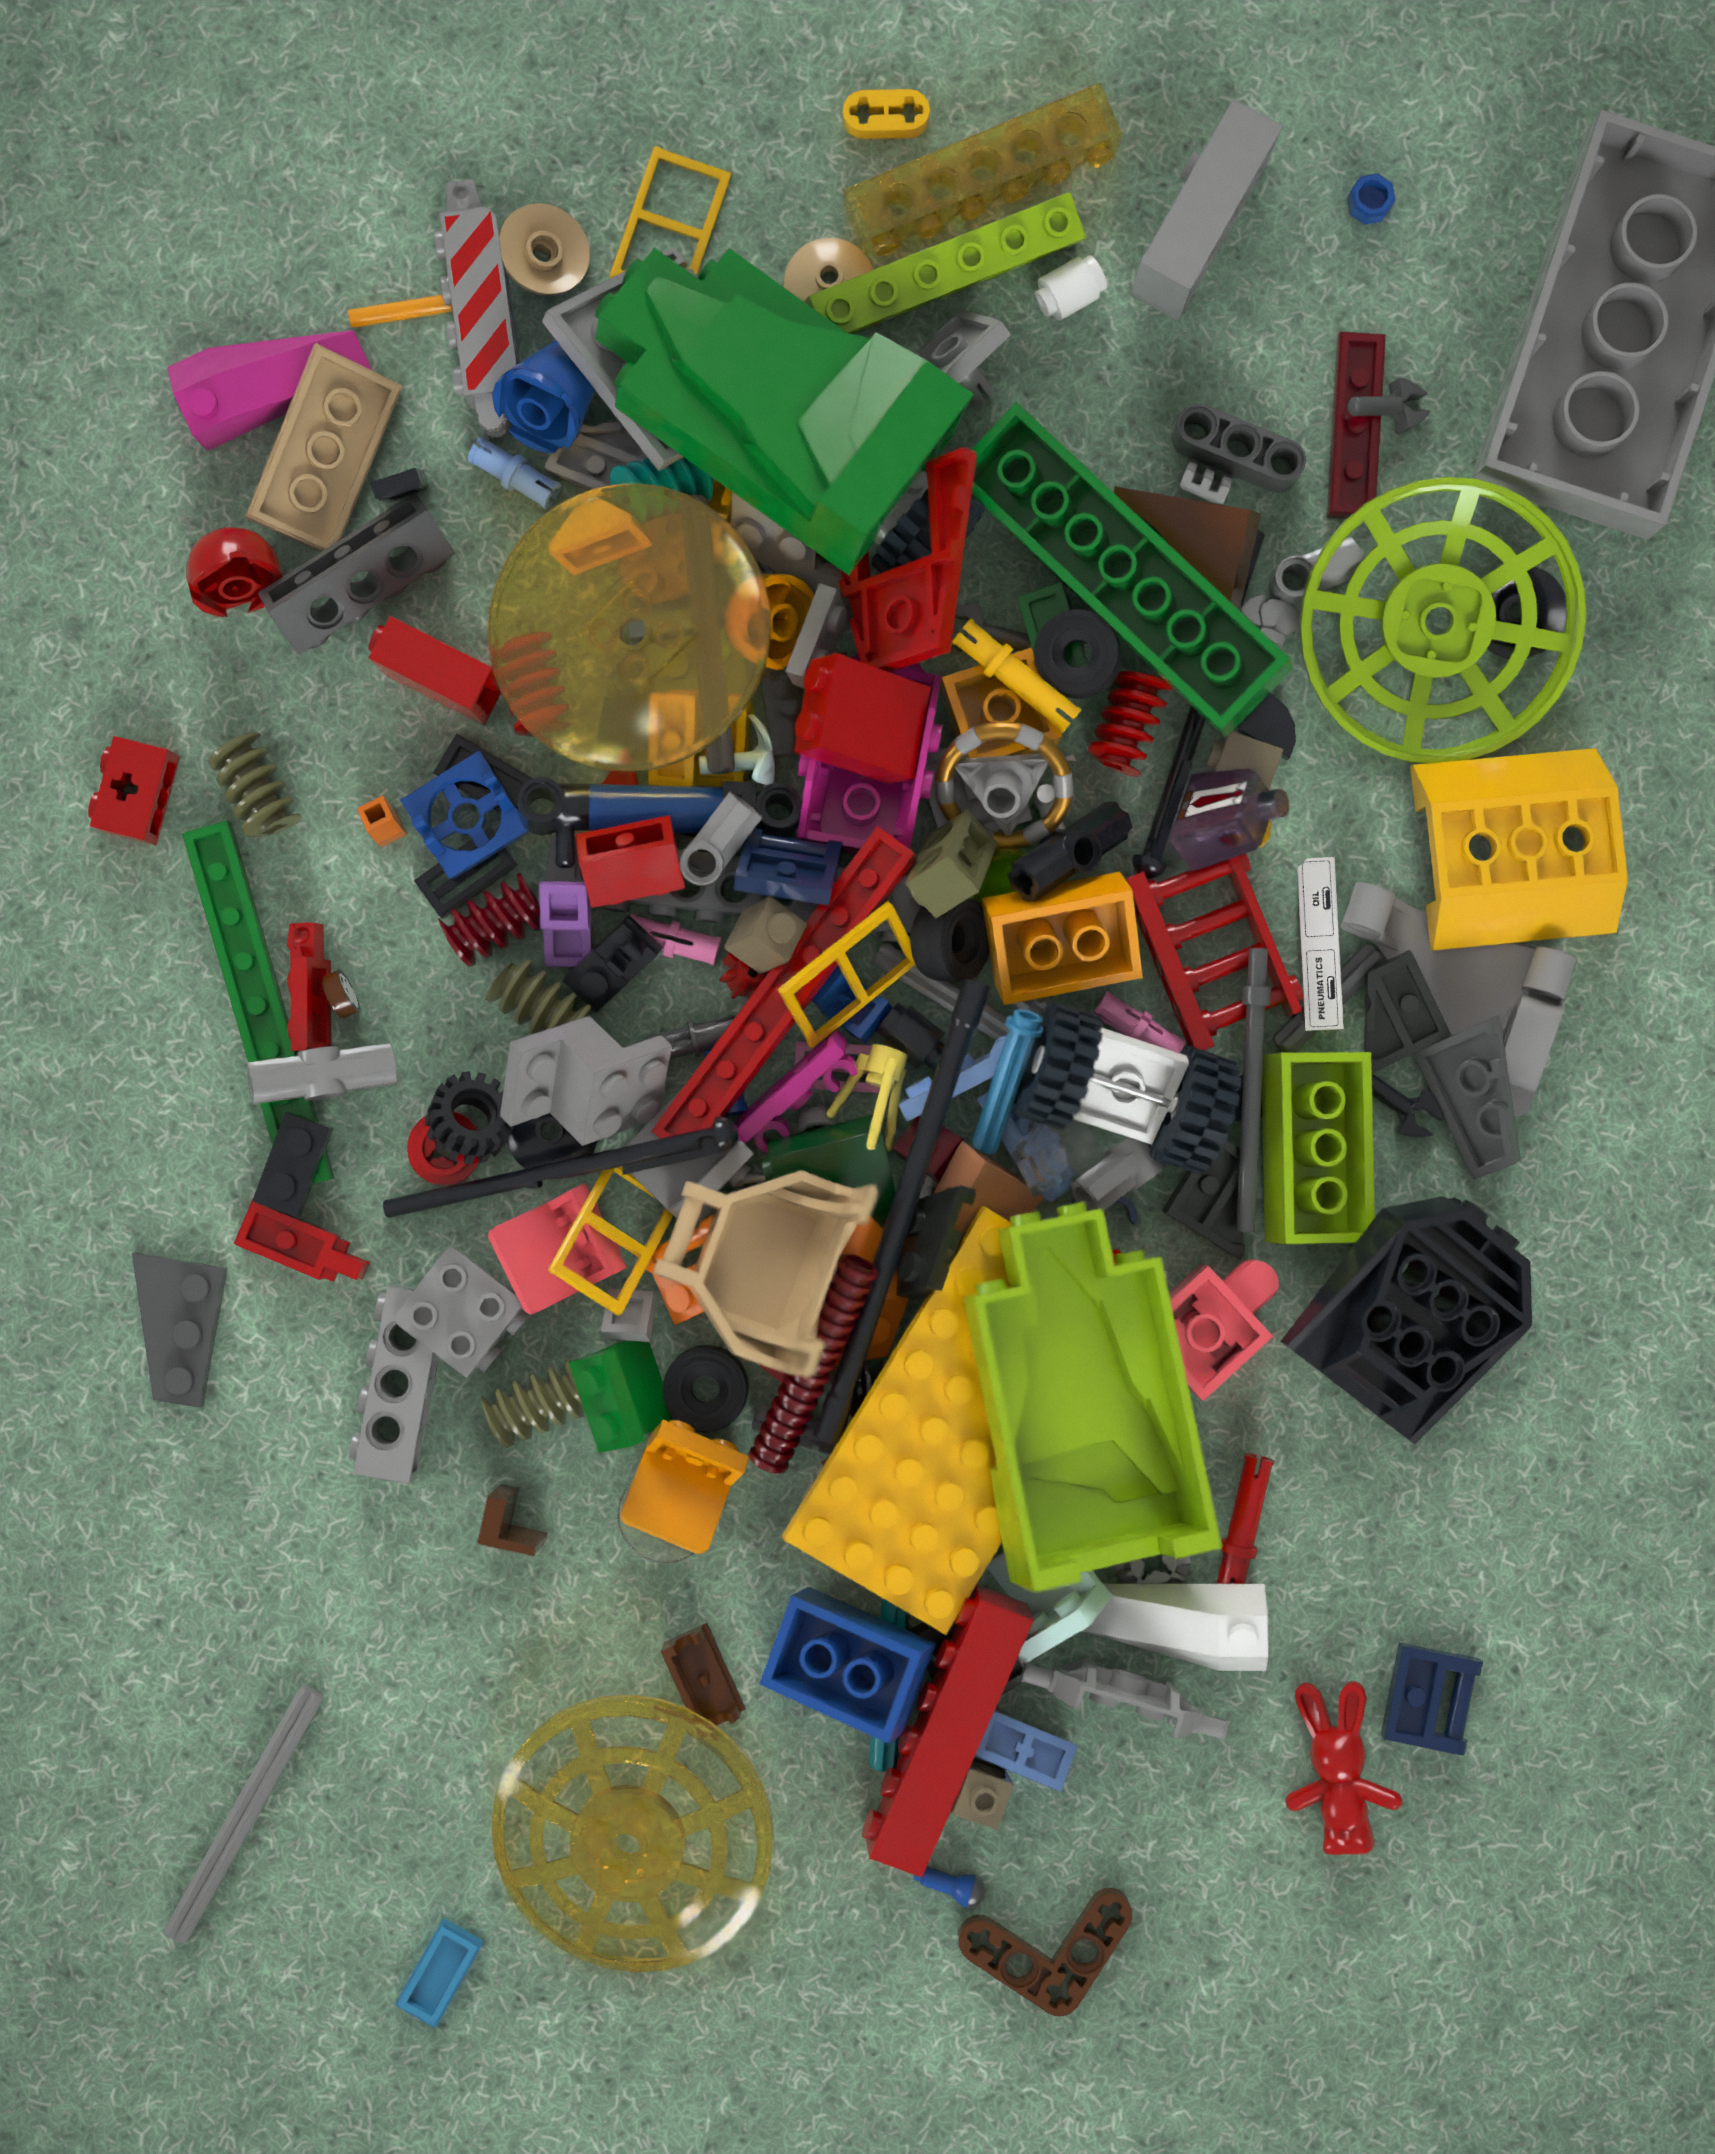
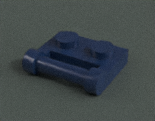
M754 828L743 846L735 874L734 890L829 905L837 871L841 863L843 842L828 840L827 844L778 837L764 834V829Z
M1399 1642L1380 1735L1385 1740L1456 1755H1465L1468 1740L1463 1738L1475 1676L1481 1675L1483 1660ZM1446 1671H1455L1456 1677L1445 1732H1434Z

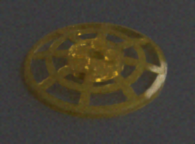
M638 1695L603 1696L579 1702L554 1714L537 1727L517 1749L501 1777L493 1803L491 1832L494 1857L502 1881L516 1907L530 1924L555 1946L578 1959L603 1968L627 1972L663 1971L685 1966L711 1954L729 1941L748 1921L762 1897L772 1866L775 1839L772 1811L764 1785L751 1761L737 1744L711 1721L686 1707L659 1698ZM629 1716L655 1720L667 1724L668 1727L657 1752L632 1746H614L599 1749L590 1721L605 1717ZM572 1728L580 1756L558 1770L545 1785L542 1793L518 1777L523 1766L541 1746L557 1734ZM686 1733L701 1741L720 1757L736 1777L742 1788L741 1790L715 1801L711 1792L701 1780L684 1765L674 1760ZM629 1763L646 1766L649 1768L642 1787L636 1785L612 1786L604 1765ZM585 1772L594 1796L584 1804L578 1814L554 1801V1799L567 1783ZM667 1776L686 1789L697 1802L700 1809L680 1817L674 1807L659 1795ZM509 1796L533 1811L529 1834L531 1858L534 1864L532 1866L511 1869L504 1841V1822ZM749 1808L755 1822L757 1839L756 1865L751 1882L723 1875L728 1852L727 1833L723 1820ZM546 1819L570 1832V1856L547 1862L543 1840ZM705 1828H709L711 1834L712 1858L710 1870L683 1861L686 1852V1836ZM622 1834L635 1837L639 1842L640 1850L635 1853L624 1852L618 1847L616 1837ZM579 1874L581 1879L596 1892L589 1911L586 1912L569 1899L556 1880ZM674 1880L701 1889L688 1906L669 1917L659 1897V1894L666 1890ZM542 1884L546 1893L555 1904L574 1921L583 1925L576 1942L561 1935L541 1918L524 1896L521 1888ZM715 1894L743 1901L737 1913L719 1933L691 1950L687 1948L677 1929L684 1927L696 1918L711 1902ZM614 1901L626 1903L640 1902L650 1924L624 1925L606 1921V1918ZM600 1933L623 1939L658 1937L669 1956L634 1959L607 1955L593 1949Z

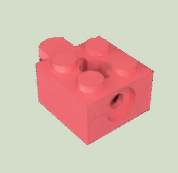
M1254 1259L1245 1260L1223 1280L1210 1266L1200 1263L1169 1292L1188 1388L1202 1401L1273 1338V1335L1254 1316L1259 1309L1275 1296L1279 1288L1278 1275L1267 1263Z

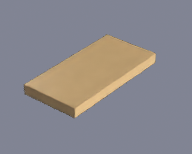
M316 343L312 348L244 518L320 553L341 540L403 386Z

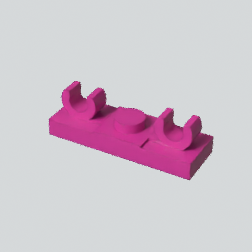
M837 1029L816 1045L748 1107V1112L740 1114L734 1120L739 1132L738 1141L741 1140L746 1144L755 1135L756 1146L762 1152L768 1154L767 1141L769 1139L766 1138L764 1132L768 1129H776L783 1137L789 1135L790 1126L780 1115L789 1107L793 1111L799 1109L813 1094L811 1087L814 1081L823 1074L822 1080L827 1089L836 1093L840 1089V1082L832 1075L834 1069L839 1067L845 1068L853 1077L858 1073L856 1061L851 1056L845 1054L847 1039Z

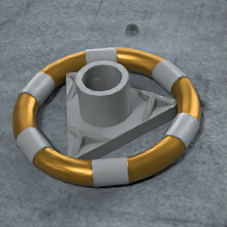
M997 721L974 726L956 737L939 761L935 777L937 802L947 821H950L962 813L955 798L953 775L956 768L983 804L985 810L993 817L1003 831L995 832L983 826L998 843L996 849H1020L1038 843L1058 828L1069 811L1074 791L1072 771L1066 757L1060 748L1044 733L1023 723ZM997 739L1014 740L1040 753L1035 755L962 758L963 755L984 742ZM1049 764L1053 771L1055 792L1054 802L1044 818L1039 819L1025 829L1013 832L1042 774Z

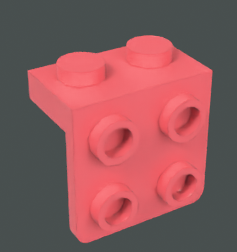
M586 1183L567 1191L537 1208L495 1226L488 1233L489 1241L523 1310L528 1314H535L579 1292V1290L562 1279L549 1273L548 1268L590 1194ZM596 1202L592 1212L603 1219L599 1205ZM586 1223L563 1263L565 1267L592 1284L627 1268L621 1256L619 1245Z

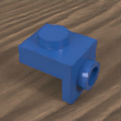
M837 965L811 1001L830 1020L854 1001L856 997L840 967ZM861 983L866 991L868 987ZM878 995L840 1027L865 1045L893 1007L886 999Z

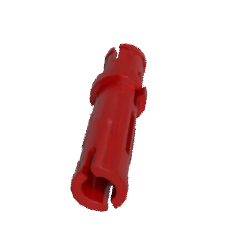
M1244 1453V1463L1227 1538L1221 1540L1222 1548L1220 1550L1223 1551V1557L1216 1584H1229L1231 1578H1233L1232 1584H1246L1250 1560L1256 1559L1258 1551L1254 1543L1271 1469L1275 1462L1271 1458L1261 1456L1258 1473L1254 1474L1258 1460L1256 1458L1257 1454Z

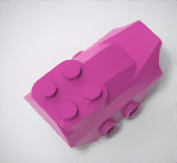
M858 653L851 657L852 659L860 661ZM919 662L890 672L931 687L914 780L887 784L801 755L798 776L806 777L798 838L804 841L827 844L828 840L843 842L842 853L856 855L875 828L879 826L907 848H911L919 798L929 799L934 771L925 770L928 752L938 753L942 725L933 724L942 676L926 673Z

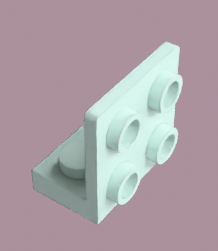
M1004 1551L993 1557L987 1566V1569L1010 1597L1027 1603L1034 1619L1019 1653V1657L1024 1663L1029 1662L1090 1626L1112 1596L1093 1571L1080 1573L1081 1582L1032 1592L1010 1582Z

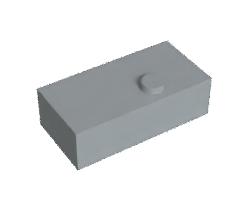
M1233 98L1202 154L1200 155L1194 151L1188 159L1180 176V179L1186 182L1140 261L1130 293L1131 296L1179 321L1266 168L1283 126Z

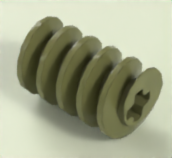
M258 732L241 734L229 740L214 751L208 760L212 770L220 771L217 775V783L221 787L228 788L225 792L226 801L230 804H237L233 809V815L237 820L245 821L241 831L246 837H265L276 834L293 826L302 818L299 813L285 814L284 811L293 804L294 800L292 797L277 798L276 794L286 784L283 780L269 782L268 777L277 770V766L274 763L260 764L259 761L268 755L269 750L267 747L252 748L251 744L261 736Z
M530 959L525 960L518 966L513 963L509 964L495 979L485 997V1000L490 1003L501 998L499 1010L504 1014L516 1009L514 1022L518 1025L525 1024L532 1019L529 1026V1033L531 1035L587 1017L592 1008L587 1004L578 1011H575L573 1006L577 995L571 993L562 1000L559 999L558 995L562 986L559 981L546 989L543 986L547 976L546 971L542 970L535 976L530 977L528 975L532 965Z
M570 1359L564 1360L565 1375L560 1376L553 1366L547 1367L548 1382L543 1383L535 1373L530 1374L529 1390H525L517 1380L512 1382L513 1396L510 1398L506 1396L500 1387L494 1389L495 1404L493 1405L481 1395L482 1407L490 1430L503 1447L508 1448L514 1445L515 1434L523 1441L530 1439L532 1436V1426L541 1434L549 1431V1418L557 1426L566 1424L567 1411L575 1419L584 1416V1408L568 1362H571Z

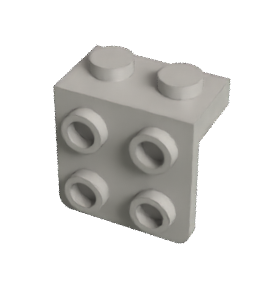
M677 1095L626 1146L660 1139L651 1130ZM740 1140L737 1141L732 1150L726 1153L630 1174L678 1219L685 1197L681 1196L686 1181L718 1191L725 1183L730 1188H733L751 1169L745 1162L754 1153ZM703 1205L697 1222H700L713 1208Z
M448 1248L442 1253L395 1315V1322L467 1378L478 1369L486 1373L502 1352L496 1345L504 1334L508 1331L514 1336L531 1314L523 1310L514 1290H510L460 1250Z

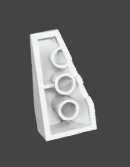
M1104 1584L1112 1596L1093 1623L1081 1630L1082 1632L1218 1671H1266L1268 1613L1265 1584Z

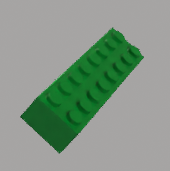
M1017 402L1010 407L974 446L972 451L976 452V463L971 494L985 506V510L1078 599L1092 612L1100 615L1111 625L1117 636L1225 738L1293 669L1288 655Z

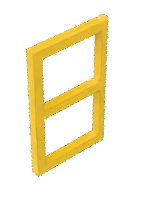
M654 146L609 278L611 279L624 272L622 267L639 220L699 240L689 267L698 274L732 173L661 149L659 146ZM659 160L719 180L703 230L643 210Z
M888 901L885 902L777 989L804 1035L808 1047L814 1048L916 965L912 956L911 940L893 905ZM887 919L906 958L865 991L845 952ZM836 960L856 999L817 1031H814L794 993Z
M622 1166L601 1172L548 1268L549 1273L562 1279L617 1316L623 1313L673 1217L664 1208L647 1243L643 1246L593 1213L592 1210L613 1171L655 1198L630 1173L623 1175ZM585 1223L638 1257L617 1300L563 1265Z

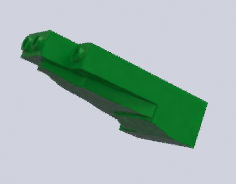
M654 247L644 261L636 259L630 265L622 280L624 285L616 295L609 292L602 299L595 312V317L598 319L595 340L627 362L614 381V385L618 387L614 407L844 573L850 575L875 542L884 520L922 470L926 471V462L938 458L950 442L973 393L929 361L877 332L872 338L846 333L730 248H728L718 262L713 259L709 260L697 278Z

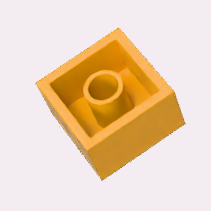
M1032 647L1013 653L1015 657L1040 676L1035 666ZM981 664L942 677L940 691L956 737L974 726L989 722L1008 721L1023 723L1044 733L1058 746L1062 738L1061 732L1058 731L1059 729L993 675L989 678L983 673L985 667ZM997 739L984 742L964 756L965 758L1033 755L1039 752L1014 740Z

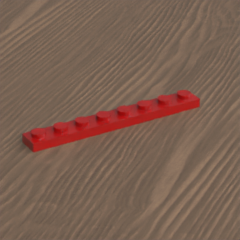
M879 826L875 828L835 882L829 905L819 904L806 921L807 926L789 961L769 971L651 1132L661 1139L714 1127L715 1117H725L796 1022L777 989L883 905L918 858L913 851ZM836 960L794 993L803 1011L837 967Z

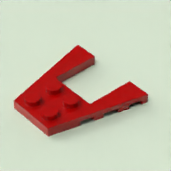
M962 447L926 462L931 555L870 577L868 550L850 575L841 570L843 579L839 580L838 583L842 597L849 599L854 618L850 619L849 622L861 662L892 672L950 652L976 452Z

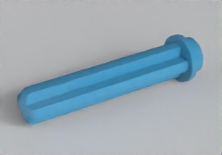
M1017 1009L1014 1011L1013 1016L1007 1017L1005 1024L1009 1030L972 1139L974 1149L979 1152L994 1154L998 1151L1035 1038L1041 1037L1043 1034L1042 1018L1031 1011Z

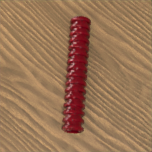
M841 1254L838 1258L837 1265L839 1267H835L832 1280L820 1309L816 1340L824 1342L825 1345L815 1373L810 1377L784 1374L783 1381L785 1383L779 1385L777 1389L778 1395L771 1402L772 1408L766 1413L767 1421L761 1424V1433L756 1435L754 1439L755 1446H752L748 1452V1457L753 1464L763 1471L781 1474L788 1470V1461L795 1455L794 1448L799 1446L801 1442L800 1435H803L807 1429L805 1423L811 1420V1410H814L818 1405L817 1397L823 1394V1385L828 1383L830 1379L829 1372L833 1371L836 1366L834 1359H838L841 1356L842 1348L840 1346H844L847 1343L848 1336L846 1333H850L854 1328L852 1320H856L860 1315L858 1307H862L866 1302L864 1294H868L872 1289L870 1281H874L878 1276V1271L874 1265L860 1256Z

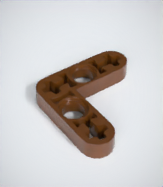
M1104 1888L1097 1891L1087 1903L1052 1959L985 1915L971 1916L961 1924L958 1931L959 1947L962 1954L970 1962L1048 2014L1066 2016L1078 2007L1128 1930L1132 1921V1909L1128 1898L1120 1890ZM1116 1901L1118 1902V1910L1121 1917L1118 1920L1113 1917L1107 1920L1102 1929L1104 1935L1109 1936L1107 1941H1104L1095 1930L1086 1926L1088 1923H1091L1097 1929L1103 1919L1102 1911L1099 1907L1102 1904L1110 1907ZM983 1928L988 1930V1941L999 1950L1003 1940L1008 1942L1000 1951L996 1964L990 1962L995 1958L994 1951L985 1945L980 1944L976 1950L971 1948L972 1941L968 1935L971 1931L979 1934ZM1082 1939L1093 1941L1098 1947L1096 1957L1088 1963H1080L1071 1956L1073 1945ZM1016 1953L1028 1955L1032 1960L1031 1970L1024 1976L1016 1977L1011 1975L1005 1966L1007 1959L1011 1955ZM1062 1963H1065L1073 1973L1083 1978L1081 1981H1078L1075 1975L1072 1974L1066 1985L1069 1995L1068 1999L1058 1997L1053 2002L1051 2001L1048 1986L1050 1984L1056 1987L1061 1985L1067 1975L1065 1968L1060 1966Z

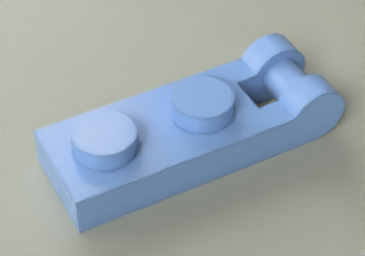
M1007 1034L998 1037L993 1044L991 1052L978 1059L973 1060L970 1054L966 1055L953 1097L993 1077ZM929 1076L912 1083L904 1089L907 1096L902 1098L898 1106L907 1122L922 1114L932 1084Z

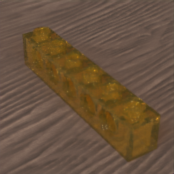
M1097 83L843 189V208L864 256L875 252L877 256H885L899 249L902 245L901 241L918 235L921 239L934 236L945 227L944 223L961 217L963 221L975 219L987 210V205L1002 199L1005 203L1018 201L1029 193L1030 187L1046 181L1049 186L1059 184L1069 178L1072 170L1089 164L1090 168H1096L1106 164L1115 156L1114 152L1118 151L1122 131L1101 83ZM1063 134H1071L1078 139L1079 143L1071 146L1064 145L1057 137ZM1019 152H1030L1037 160L1032 163H1022L1016 159L1015 155ZM979 169H986L994 175V178L989 181H979L974 178L972 173ZM935 187H945L950 190L952 195L945 199H937L929 191ZM900 204L907 207L909 213L902 217H894L886 210L892 205Z

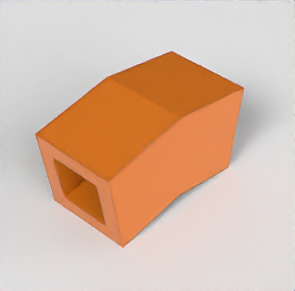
M383 795L357 808L366 831L379 846L384 847L408 834L395 808L389 804Z

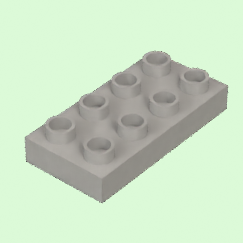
M1601 110L1584 134L1472 479L1503 486L1531 502L1648 540L1667 524L1715 376V147Z

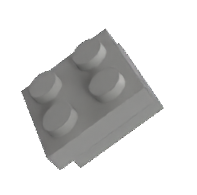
M590 1016L512 1041L509 1048L500 1116L512 1127L550 1113L582 1146L608 1138L640 1124H646L660 1111L672 1045L662 1035L622 1048Z

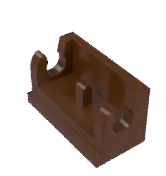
M708 1623L664 1642L661 1654L699 1738L702 1739L711 1735L716 1730L715 1727L726 1721H729L730 1724L736 1722L741 1716V1711L746 1710V1707Z

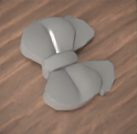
M1259 595L1247 599L1240 608V612L1254 625L1258 626L1282 651L1285 636L1299 629L1300 612L1286 601L1271 599L1266 602V596Z

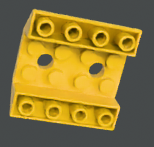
M1596 748L1410 766L1415 813L1426 812L1436 901L1425 905L1430 951L1617 933L1628 883L1618 786ZM1568 826L1577 828L1583 835L1584 843L1579 852L1567 849L1563 843V832ZM1474 835L1485 837L1491 845V854L1486 861H1480L1470 853L1469 842Z

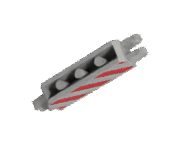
M474 179L446 183V212L439 213L441 230L434 231L439 260H446L448 276L440 277L442 295L445 305H452L454 321L446 323L448 340L451 350H458L460 362L459 367H453V379L457 395H464L470 408L476 409L477 419L485 436L488 439H492L493 442L495 440L499 442V440H504L505 437H508V430L511 426L504 413L499 418L495 412L492 393L498 379L505 372L520 363L509 276L503 266L499 240L501 228L498 226L496 214L486 206L482 207Z

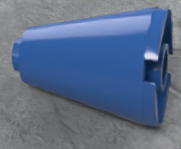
M557 340L505 372L496 382L492 398L495 412L499 418L503 413L505 414L507 420L512 424L508 431L517 440L531 449L544 453H555L559 448L566 447V450L577 439L596 390Z

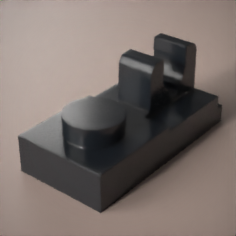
M628 915L565 975L563 982L597 1013L658 955L663 946Z

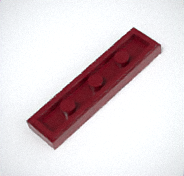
M1340 331L1337 335L1327 518L1347 519L1361 506L1377 496L1381 416H1352L1348 411V403L1352 397L1382 396L1386 334Z

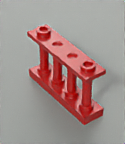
M1231 836L1225 838L1223 846V840L1216 845L1221 857L1158 883L1154 879L1148 881L1144 871L1125 879L1133 891L1136 920L1186 1043L1189 1047L1203 1051L1215 1046L1211 1037L1217 1035L1216 1030L1246 1018V1005H1242V1000L1209 1013L1207 1009L1200 1011L1194 994L1199 992V986L1247 968L1249 948L1268 949L1267 971L1274 987L1271 988L1270 1006H1265V1010L1281 1004L1285 1016L1288 1017L1302 1011L1299 1002L1304 1000V995L1294 974L1288 976L1246 874V872L1251 870L1248 856L1242 845H1234ZM1225 875L1229 876L1238 901L1176 926L1172 923L1165 925L1158 908L1164 905L1163 900ZM1246 918L1256 944L1194 969H1191L1190 966L1183 968L1176 950L1182 948L1181 943Z

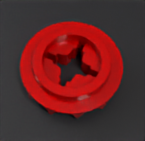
M454 1112V1118L461 1126L469 1130L478 1131L477 1126L463 1114ZM424 1116L413 1127L407 1142L408 1158L415 1172L424 1180L437 1185H452L467 1179L480 1164L478 1157L475 1156L472 1164H463L464 1155L462 1154L458 1155L456 1159L457 1164L446 1156L433 1158L430 1161L429 1157L434 1155V1151L437 1150L435 1148L437 1141L436 1139L429 1140L427 1132L430 1126H425L426 1116Z

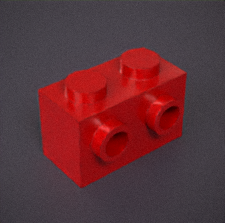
M670 815L576 834L579 866L591 908L603 905H616L627 900L652 895H665L671 891L685 889L684 877L680 868V854Z

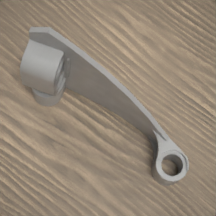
M1356 882L1340 928L1375 943L1386 961L1410 950L1451 1035L1500 1015L1515 1118L1527 1114L1533 1095L1541 1080L1563 1015L1564 1007L1562 1005L1577 963V958L1559 950L1546 947L1532 949L1517 943L1430 951L1425 911L1400 901L1393 892L1369 883Z

